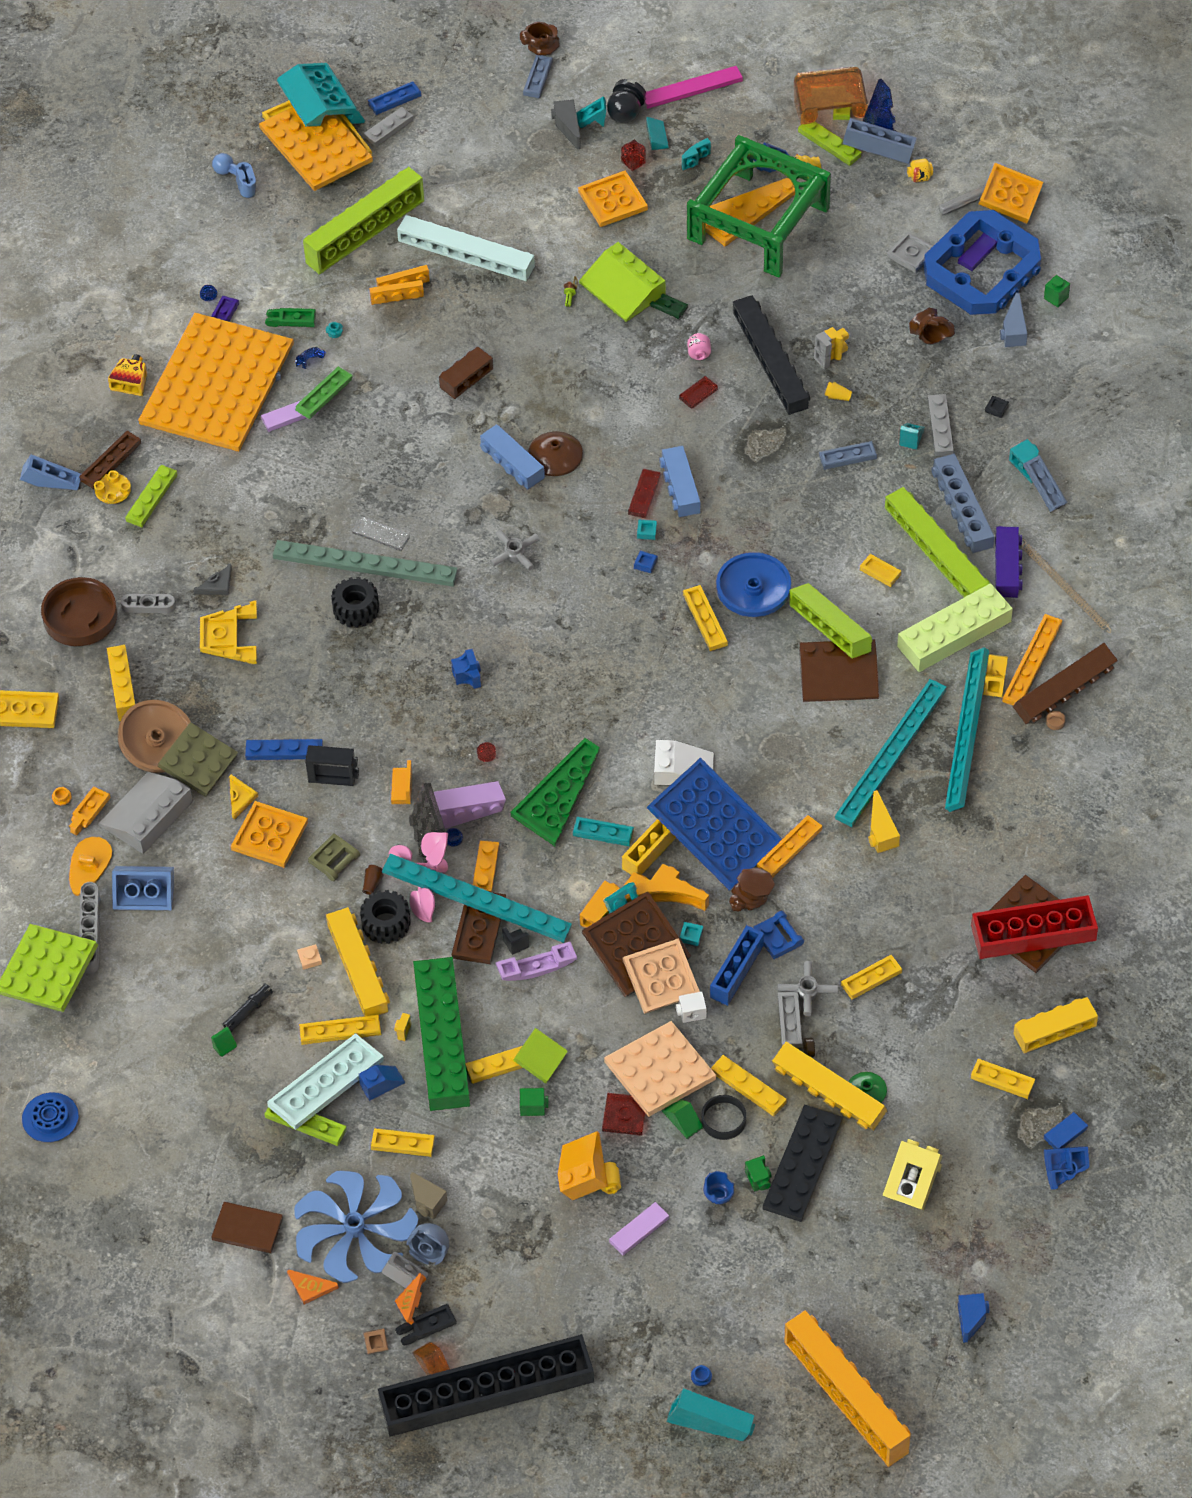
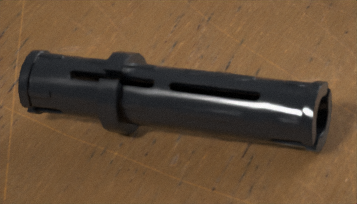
M264 983L256 993L248 996V1000L222 1023L223 1027L227 1026L232 1033L256 1008H260L262 1006L261 1003L273 993L271 988L268 990L270 986Z

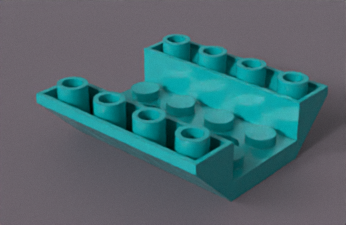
M327 63L297 64L277 78L278 84L306 127L321 126L325 115L344 114L351 124L365 123L362 114Z

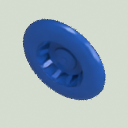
M55 1092L44 1093L33 1098L26 1105L22 1114V1124L26 1133L35 1140L41 1142L59 1141L67 1137L76 1127L79 1115L78 1109L74 1101L64 1094Z

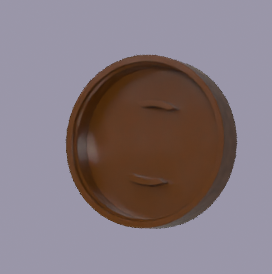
M77 577L56 584L45 595L41 605V615L45 630L54 640L68 646H86L100 641L111 632L117 621V606L112 591L104 583L92 578Z

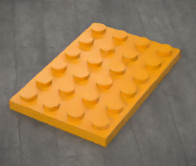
M291 107L259 123L263 133L314 191L373 162L371 154L336 115H325L321 126L306 127L294 107Z

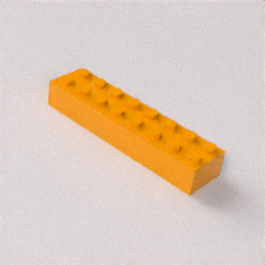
M806 1310L785 1323L784 1343L889 1468L909 1454L910 1430L905 1424H901L897 1420V1415L891 1408L888 1409L881 1395L871 1389L869 1381L859 1375L855 1364L852 1361L849 1362L844 1357L843 1350L833 1344L829 1333L825 1330L822 1331L818 1326L817 1319L813 1315H809Z

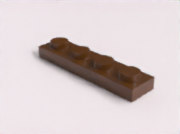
M126 431L79 476L80 481L94 489V483L100 481L106 474L116 469L141 444V439Z

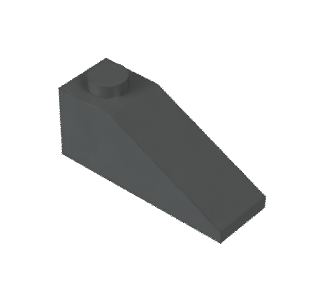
M574 99L553 101L554 109H551V118L555 119L557 128L575 148L581 149Z

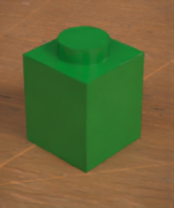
M1055 275L1045 284L1044 299L1058 308L1069 298L1070 283Z
M520 1088V1116H545V1108H549V1098L544 1095V1088Z

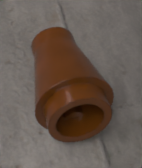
M369 865L365 869L363 893L367 895L374 894L375 889L384 876L381 867Z

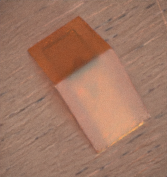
M432 1342L412 1352L427 1375L450 1369L441 1349Z

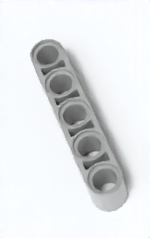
M86 882L80 889L79 937L96 941L98 944L91 959L92 961L85 970L87 974L95 973L99 969L100 895L98 886L94 882Z

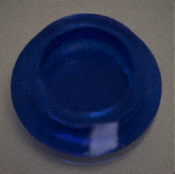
M204 285L200 290V298L204 301H212L218 295L216 288L212 285Z
M450 828L446 831L448 833V846L456 847L463 842V834L459 829Z

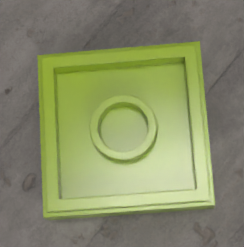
M535 1028L513 1061L546 1084L568 1051Z

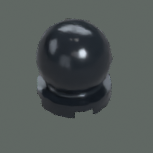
M628 79L616 82L613 93L607 102V112L611 119L617 123H630L639 115L640 108L646 100V91L639 83L627 82Z

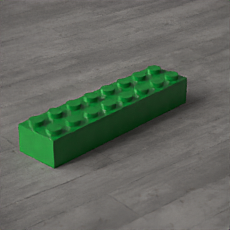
M453 957L413 961L430 1111L470 1107Z

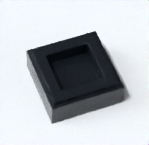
M992 396L985 407V412L1002 418L1009 406V401Z

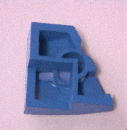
M1087 1146L1044 1149L1046 1172L1051 1189L1059 1188V1185L1067 1180H1071L1077 1173L1083 1172L1090 1167Z

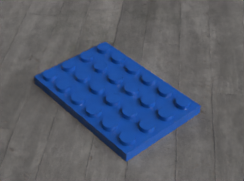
M701 757L647 807L729 891L738 883L737 877L743 869L754 868L782 840Z

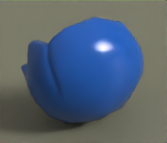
M711 1172L705 1178L703 1186L704 1195L712 1203L720 1205L727 1203L734 1196V1183L729 1181L728 1175L725 1172Z

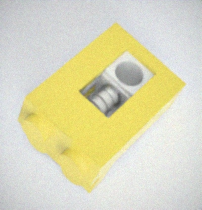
M908 1139L907 1142L901 1141L882 1196L924 1210L937 1172L940 1173L942 1164H940L942 1155L938 1154L939 1149L930 1146L924 1149L918 1147L919 1142ZM909 1164H912V1165H915V1166L919 1167V1168L912 1167V1168L910 1169V1171H909L908 1178L904 1179ZM922 1168L918 1183H916V1177H918L917 1174L919 1173L918 1169ZM906 1184L913 1186V1191L909 1195L903 1193V1187Z

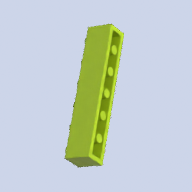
M806 583L789 590V605L853 659L871 652V635L829 601L827 597L823 596L816 588Z

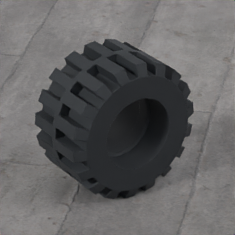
M350 577L348 578L349 580L344 579L341 581V584L338 583L335 586L336 589H333L331 595L333 614L336 620H340L342 625L346 624L347 627L354 626V628H358L359 625H362V627L366 626V623L370 624L373 622V619H376L377 613H379L377 588L374 587L372 582L368 583V579L365 578L361 580V577H356V579ZM354 600L363 601L359 604H349V602Z
M381 890L376 891L377 894H370L369 899L365 898L364 904L361 905L362 929L367 937L370 936V940H377L380 944L382 942L390 944V941L397 942L399 937L403 938L405 933H408L409 926L411 925L408 902L404 900V896L401 894L397 895L396 891L392 893L389 890H385V892H381ZM385 913L394 915L389 920L377 919L379 915Z

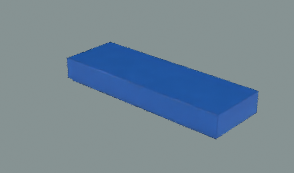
M412 81L369 99L368 105L378 115L421 97V91Z

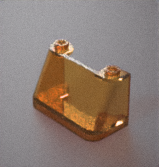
M858 67L802 72L795 76L794 104L801 125L813 123L818 117V111L851 107L852 114L855 117H869L863 76Z

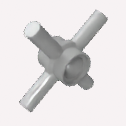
M498 530L495 535L505 545V552L490 560L491 565L494 567L508 559L511 562L520 561L528 571L532 570L534 565L525 557L524 552L526 547L539 540L538 535L535 533L521 541L518 538L509 539L502 530Z
M805 961L804 977L800 979L799 983L778 984V992H798L799 997L804 1000L803 1015L811 1016L812 1000L815 999L817 993H838V985H818L816 979L812 977V962Z

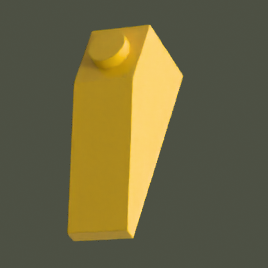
M876 790L873 794L871 831L868 839L871 847H875L877 853L899 847L900 835Z

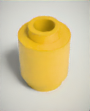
M606 1162L604 1165L608 1186L601 1190L607 1194H615L621 1189L619 1168L614 1162Z

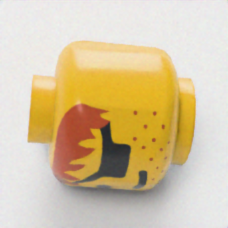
M925 158L912 160L910 167H907L908 177H911L915 183L928 181L933 176L932 163Z

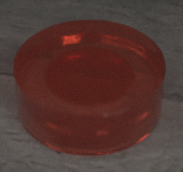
M489 742L480 744L477 747V757L483 762L492 761L496 757L495 746Z

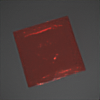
M607 1093L602 1132L643 1136L646 1113L631 1095Z

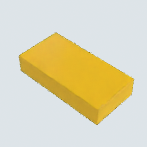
M869 554L860 565V571L889 587L901 576V570L872 554Z

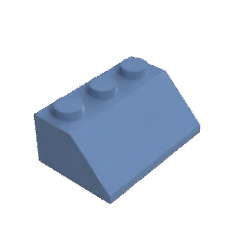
M115 866L112 871L114 910H172L174 867Z

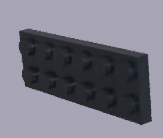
M804 1104L763 1203V1210L802 1222L842 1123V1116Z

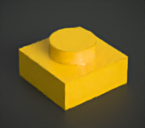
M402 1013L400 1020L397 1019L394 1031H397L398 1040L405 1041L411 1027L410 1014Z

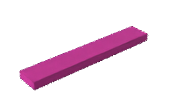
M737 66L729 67L647 91L644 104L647 109L742 82L743 77Z

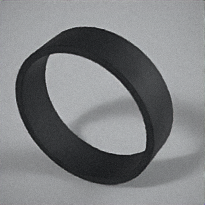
M718 1095L712 1097L702 1108L701 1121L703 1128L707 1134L716 1139L728 1140L735 1138L745 1128L746 1109L742 1102L733 1096ZM730 1103L740 1109L744 1118L736 1129L729 1132H719L707 1125L704 1115L715 1104Z

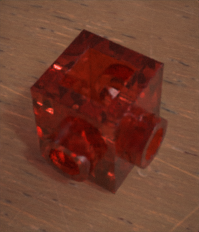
M635 139L624 144L621 147V162L631 171L636 170L646 163L645 147Z

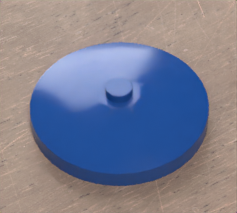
M744 553L731 558L721 567L716 579L717 594L723 605L732 612L747 617L766 616L779 610L787 602L789 590L791 589V577L784 564L778 559L763 553Z

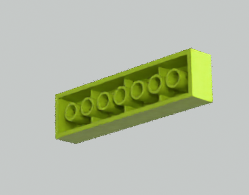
M408 166L393 178L387 180L383 185L374 189L370 194L361 198L357 203L348 207L344 212L335 216L311 235L306 236L303 239L306 264L320 275L425 201L423 177Z

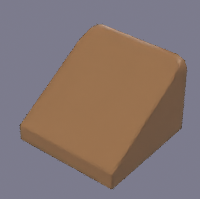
M384 1328L363 1332L368 1354L388 1350Z

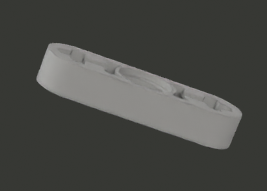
M126 594L121 598L122 609L127 613H170L176 607L175 599L170 594ZM145 601L153 602L151 606L143 605Z

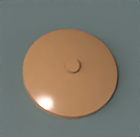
M161 700L139 702L128 709L121 719L118 728L119 747L127 760L134 766L148 772L164 773L165 771L158 767V763L191 721L181 709L169 702Z

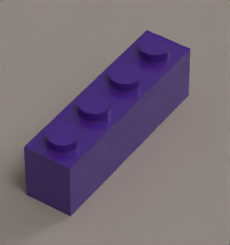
M996 526L995 589L1002 597L1018 598V592L1022 590L1023 580L1019 579V575H1022V564H1019V560H1022V549H1019V546H1022V534H1019V527Z

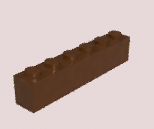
M1102 643L1020 698L1012 707L1025 724L1031 721L1035 723L1043 717L1041 714L1046 711L1047 713L1052 712L1057 708L1056 704L1059 702L1064 704L1072 698V693H1080L1086 688L1085 685L1087 683L1093 684L1100 679L1099 675L1105 673V675L1115 669L1113 665L1118 660L1107 645Z

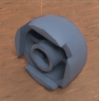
M425 1223L416 1227L406 1242L407 1245L409 1244L411 1256L427 1265L429 1262H436L434 1265L442 1262L449 1249L447 1233L440 1226L432 1223Z

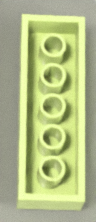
M990 583L898 633L897 647L916 670L921 672L1010 623L1013 608Z

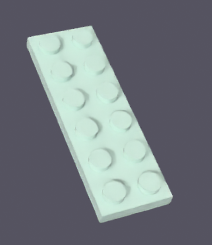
M355 1033L267 1101V1105L296 1130L359 1081L358 1073L382 1063L384 1056Z

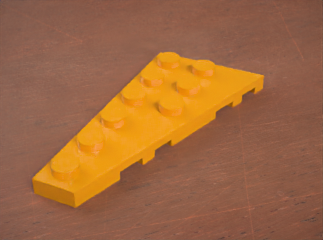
M785 178L711 205L710 207L755 225L795 195V188L791 180ZM706 224V233L724 247L738 238Z

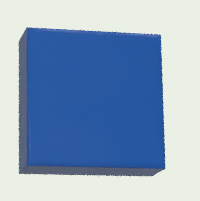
M640 551L634 563V569L652 573L658 556Z

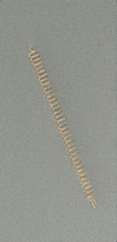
M1028 546V547H1027L1028 550H1027V551L1025 550V552H1027V554H1029V556H1031V558H1032V556H1034L1033 553H1032V555H1030V554H1031L1030 552L1028 553V551H1030L1029 548L1032 549V546H1031V547ZM1037 557V559L1034 561H1036V563H1038V565H1040L1041 567V565L1044 563L1041 562V564H1039L1040 562H1037V560H1039ZM1104 619L1101 620L1100 623L1098 624L1099 627H1101V628H1102V626H1100V624H1102V623L1104 622Z

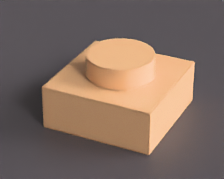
M316 944L297 950L303 970L322 965Z

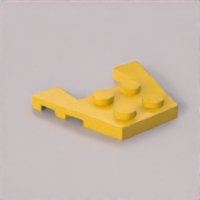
M251 601L249 605L242 607L241 605L235 606L230 611L224 612L222 610L200 617V652L257 664L256 646L237 647V620L256 619L257 601Z

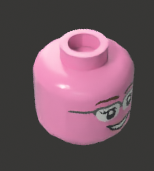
M697 333L688 339V354L691 358L703 360L709 357L711 354L709 337Z

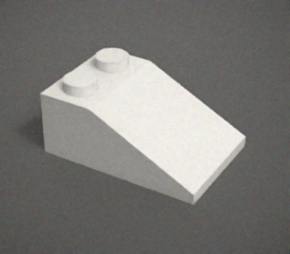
M656 740L654 785H671L700 757L713 769L714 753L678 741Z

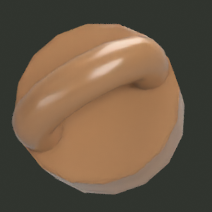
M1059 711L1049 712L1046 717V725L1052 730L1062 729L1065 725V715Z

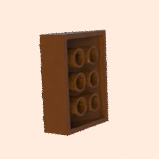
M872 639L871 652L853 659L832 641L800 642L799 660L803 702L879 699L875 639Z

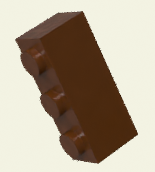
M477 346L472 351H469L461 360L456 361L448 370L440 374V388L456 399L493 370V358Z

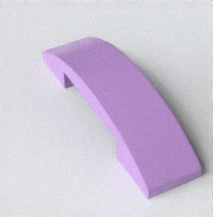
M571 942L552 946L551 951L517 961L515 957L498 961L496 966L502 980H525L563 968L577 960V956Z

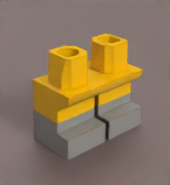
M832 327L815 335L814 359L823 369L830 366L832 359L842 360V353L848 351L845 340L849 339V333L844 328L836 331Z

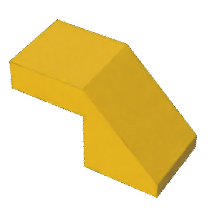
M989 654L983 695L1002 697L1007 656Z

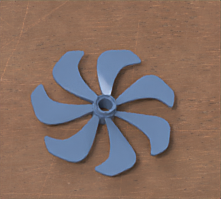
M336 1171L326 1179V1182L340 1185L343 1188L348 1199L350 1213L345 1215L339 1206L322 1191H312L305 1195L295 1205V1218L297 1220L306 1213L319 1212L338 1220L344 1225L318 1224L302 1228L296 1236L297 1254L304 1261L311 1263L313 1248L318 1243L346 1232L327 1254L323 1264L325 1272L342 1283L358 1279V1276L347 1267L346 1263L351 1241L353 1238H358L362 1258L367 1269L374 1273H381L392 1254H385L375 1248L363 1234L364 1230H369L396 1241H406L411 1232L416 1228L418 1217L414 1210L409 1208L406 1215L399 1221L388 1224H365L364 1220L400 1202L402 1198L400 1188L392 1177L377 1175L376 1179L380 1185L379 1195L370 1208L361 1215L357 1211L364 1188L363 1177L356 1172ZM353 1223H357V1224H358L357 1226H354V1227H353V1226H350V1225L353 1224Z

